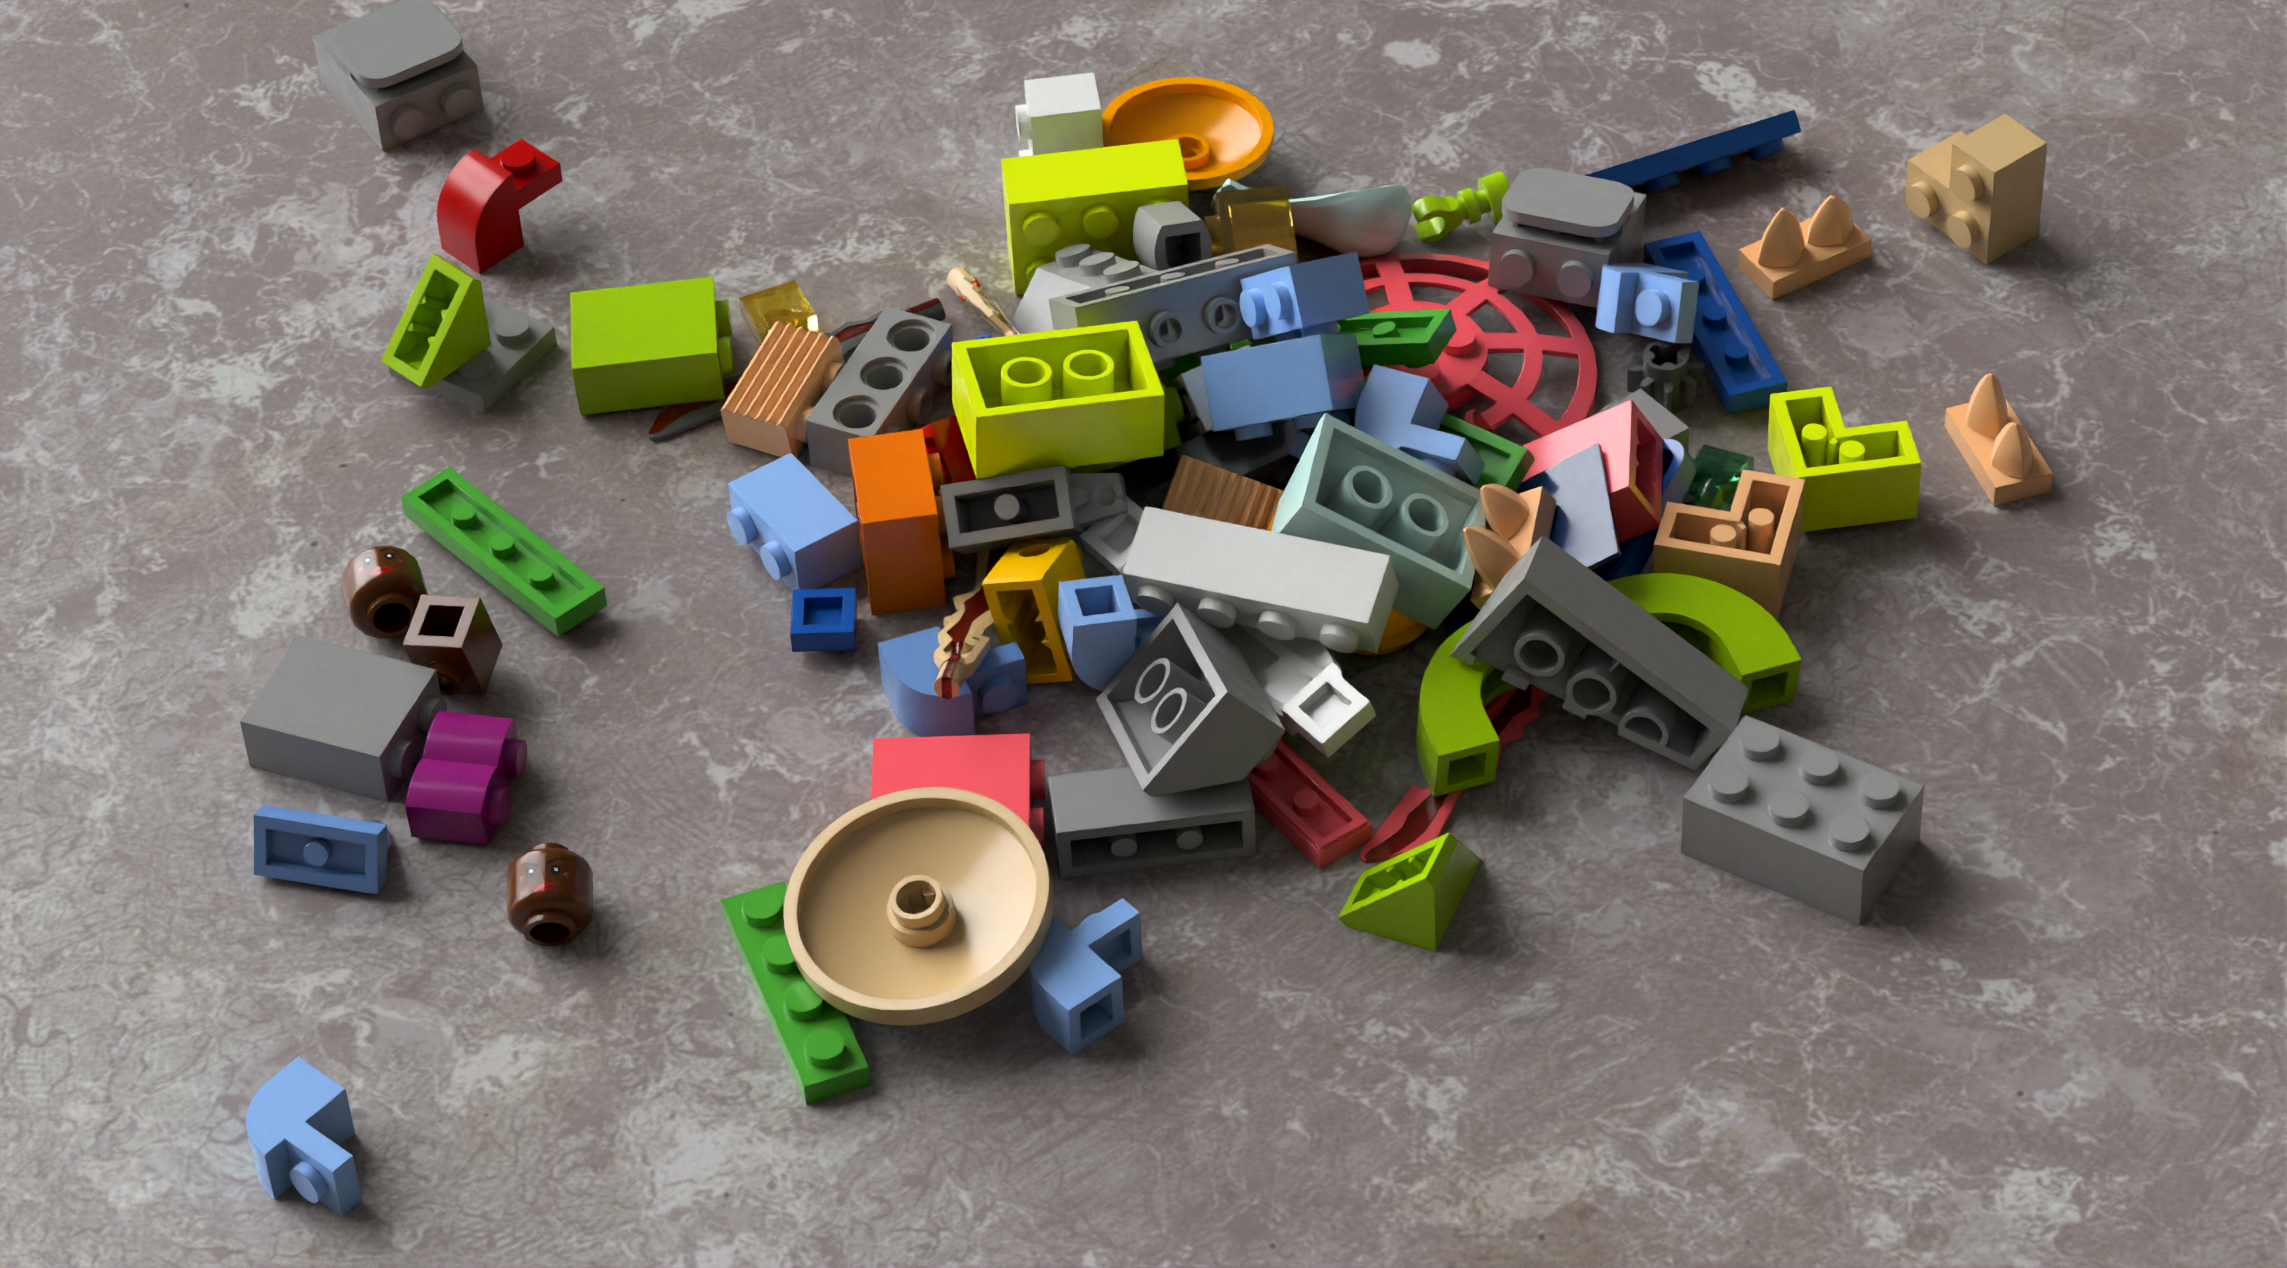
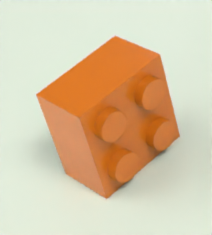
M923 429L848 439L856 519L859 524L862 560L871 615L946 605L944 580L956 578L953 551L949 549L948 541L940 542V536H947L942 496L934 495V491H940V485H943L939 453L927 454Z

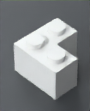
M1094 72L1024 80L1026 104L1015 105L1019 141L1028 140L1029 150L1018 151L1019 157L1103 147L1101 106Z

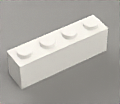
M1148 506L1144 508L1122 571L1133 603H1137L1141 608L1151 613L1168 615L1174 606L1179 603L1213 626L1226 628L1231 627L1233 623L1258 628L1264 634L1279 640H1291L1295 636L1320 641L1324 646L1342 653H1352L1356 649L1377 653L1399 587L1390 555Z

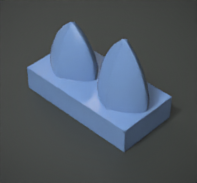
M263 805L254 814V875L378 895L387 885V850L391 844V835L387 829V824H383L379 820L363 821Z

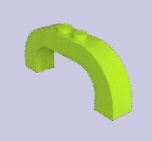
M1648 573L1607 581L1615 589L1750 688L1740 715L1795 700L1802 659L1783 627L1768 611L1751 598L1721 583L1685 574ZM1472 621L1459 628L1441 644L1430 659L1421 683L1416 730V752L1419 765L1434 797L1495 781L1500 739L1484 708L1500 694L1517 688L1501 680L1504 672L1492 667L1490 664L1475 658L1471 666L1450 656L1453 648Z

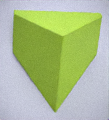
M432 253L416 288L410 295L406 309L380 361L419 387L429 389L491 346L481 281L440 255Z
M1448 832L1363 871L1338 919L1346 927L1435 952L1482 859Z

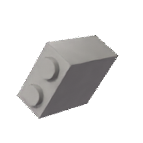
M299 635L241 719L240 724L250 767L389 802L401 781L410 778L417 765L418 755L425 746L431 724L439 711L447 712V703L441 696L437 669Z

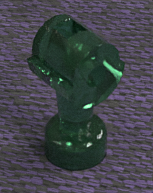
M1703 445L1701 450H1698L1695 458L1696 474L1689 488L1690 495L1694 496L1695 499L1683 504L1721 510L1724 504L1732 506L1742 470H1754L1753 456Z

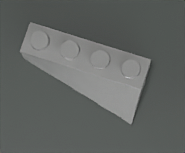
M1544 535L1505 574L1450 655L1471 666L1475 658L1490 664L1492 667L1504 672L1501 680L1525 691L1528 685L1531 684L1565 700L1562 708L1585 719L1587 714L1594 715L1618 725V735L1694 771L1734 731L1750 689Z

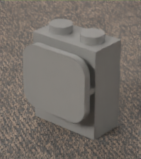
M400 0L313 36L321 82L382 151L391 149L484 109L477 64L463 50L461 32L429 0Z
M1533 168L1522 171L1518 174L1502 199L1501 211L1503 217L1492 232L1488 286L1597 308L1602 266L1611 263H1632L1642 247L1647 194L1636 193L1629 186L1620 182L1559 170Z

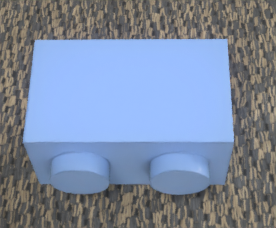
M792 453L728 483L731 511L727 513L729 528L741 545L749 544L757 552L766 570L775 580L782 578L792 590L818 589L863 566L858 520Z

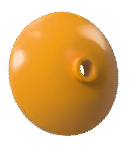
M1177 77L1148 82L1119 95L1102 113L1103 147L1179 139L1188 182V193L1219 189L1227 179L1235 182L1243 179L1267 159L1274 142V123L1266 106L1244 89L1213 79Z

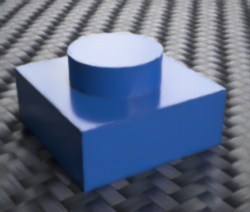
M856 587L795 589L792 591L790 627L792 652L856 650L858 609Z

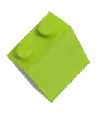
M714 276L570 292L572 374L580 415L725 399L724 374H731L735 371L731 338H722V336L733 334L729 300H717Z

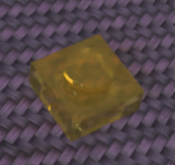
M795 280L739 297L741 316L759 346L763 343L774 323L779 320L785 325L791 323L796 329L801 326L807 332L812 329L818 334L817 315Z

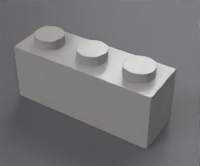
M1131 767L1048 776L1051 822L1060 878L1256 855L1255 809L1248 775L1244 780L1156 797H1152L1142 790Z

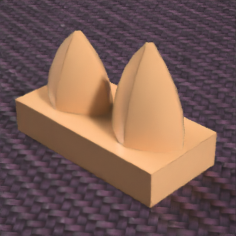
M1830 195L1819 206L1812 218L1800 223L1792 212L1786 208H1781L1769 223L1761 240L1739 249L1738 268L1767 296L1775 300L1870 258L1872 239L1853 222L1852 213L1848 205L1842 199Z
M1989 373L1978 382L1969 403L1946 408L1944 427L1993 506L2052 491L2053 472L2007 402L2002 387L1994 374Z
M1487 484L1480 488L1481 503L1487 519L1485 528L1466 526L1463 529L1467 550L1476 568L1470 600L1479 610L1484 606L1505 574L1542 535L1548 539L1550 538L1557 501L1543 486L1519 494L1499 484Z

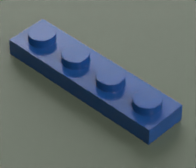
M1791 110L1585 176L1616 181L1629 187L1644 183L1646 192L1649 194L1680 184L1678 172L1697 167L1699 177H1703L1733 167L1730 156L1749 150L1752 161L1784 151L1786 149L1782 139L1802 131L1795 110Z
M1701 231L1645 243L1644 263L1688 272L1687 280L1699 282L1692 343L1689 344L1699 362L1704 363V371L1727 412L1731 414L1769 405L1770 394L1787 392V381Z

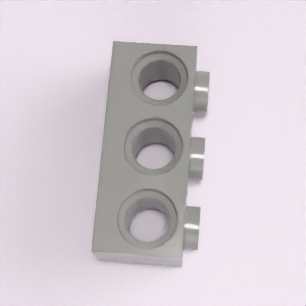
M886 306L805 420L810 466L852 477L848 439L914 430L917 424H923L929 417L933 401L944 385L949 386L952 384V324Z

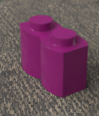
M439 711L436 714L427 735L423 758L415 768L407 793L405 809L411 837L488 845L493 837L496 826L506 825L511 805L509 789L514 778H521L523 776L527 762V744L525 740L518 739L515 719Z

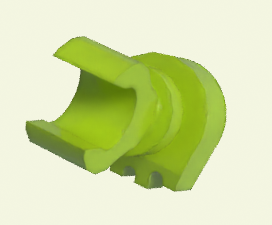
M1498 171L1478 178V191L1473 192L1471 188L1460 190L1457 192L1458 198L1431 195L1417 200L1412 205V213L1418 224L1413 225V228L1420 240L1428 243L1439 241L1452 230L1459 227L1463 220L1469 225L1481 221V214L1484 213L1489 215L1496 227L1503 217L1501 211L1502 199L1510 188L1505 174L1502 171Z

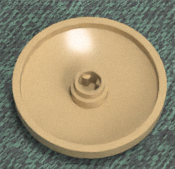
M946 787L913 788L893 792L867 801L836 819L817 836L801 856L788 883L783 911L784 928L799 971L810 987L827 1003L844 1013L869 1022L901 1026L922 1025L954 1018L980 1007L1005 991L1025 972L1041 949L1050 928L1053 915L1054 892L1049 867L1038 839L1028 825L1009 808L991 798L967 790Z

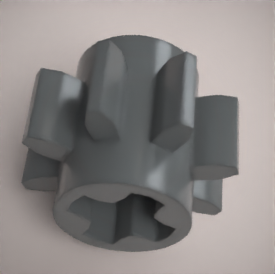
M1664 340L1654 341L1648 344L1644 350L1637 349L1635 351V365L1627 367V392L1633 393L1641 388L1669 412L1677 414L1686 405L1694 406L1696 404V391L1703 388L1704 363L1691 362L1692 348L1689 346L1686 347L1682 343H1672Z

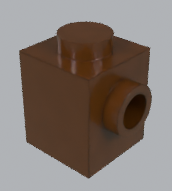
M421 595L403 642V647L411 663L437 669L441 695L446 696L456 694L485 695L503 646L480 597Z

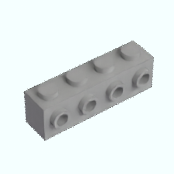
M1265 244L1049 299L1053 330L1138 321L1156 371L1176 365L1175 357L1194 353V356L1202 357L1230 351V343L1248 339L1252 343L1275 341L1276 336L1253 340L1251 327L1246 325L1240 311L1239 301L1243 291L1240 279L1297 264L1296 252Z

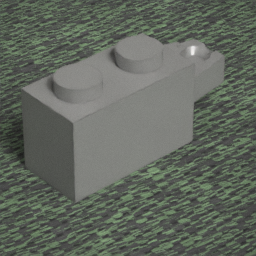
M1066 465L940 485L949 549L962 554L1010 547L1012 543L1021 540L1078 536L1086 531L1087 525L1128 512L1123 475L1119 473H1078Z

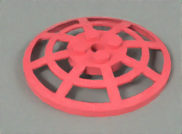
M1420 252L1385 254L1359 259L1363 278L1379 275L1377 278L1363 281L1366 294L1384 290L1389 303L1370 312L1451 310L1457 330L1435 364H1429L1420 368H1408L1405 365L1383 366L1429 378L1449 404L1446 412L1463 405L1477 394L1494 405L1473 416L1475 426L1489 431L1490 427L1494 430L1513 417L1539 438L1592 416L1598 387L1595 351L1584 326L1562 301L1515 292L1539 305L1563 326L1571 338L1537 334L1534 325L1522 310L1502 296V294L1509 290L1488 286L1489 262L1457 255ZM1406 272H1430V273L1454 274V275L1464 276V277L1473 278V279H1478V280H1483V281H1481V282H1479V283L1476 284V283H1474V282H1471V281H1468V280H1465V279L1450 277V276H1446V275L1424 274V273H1410V274H1405V273H1406ZM1409 286L1438 287L1462 294L1447 305L1414 301ZM1485 304H1488L1507 318L1517 333H1483L1479 325L1469 316ZM1488 353H1524L1522 371L1512 388L1487 374ZM1542 354L1579 360L1580 368L1576 391L1567 411L1558 422L1529 401L1541 379ZM1372 368L1362 370L1363 377H1365L1372 370Z

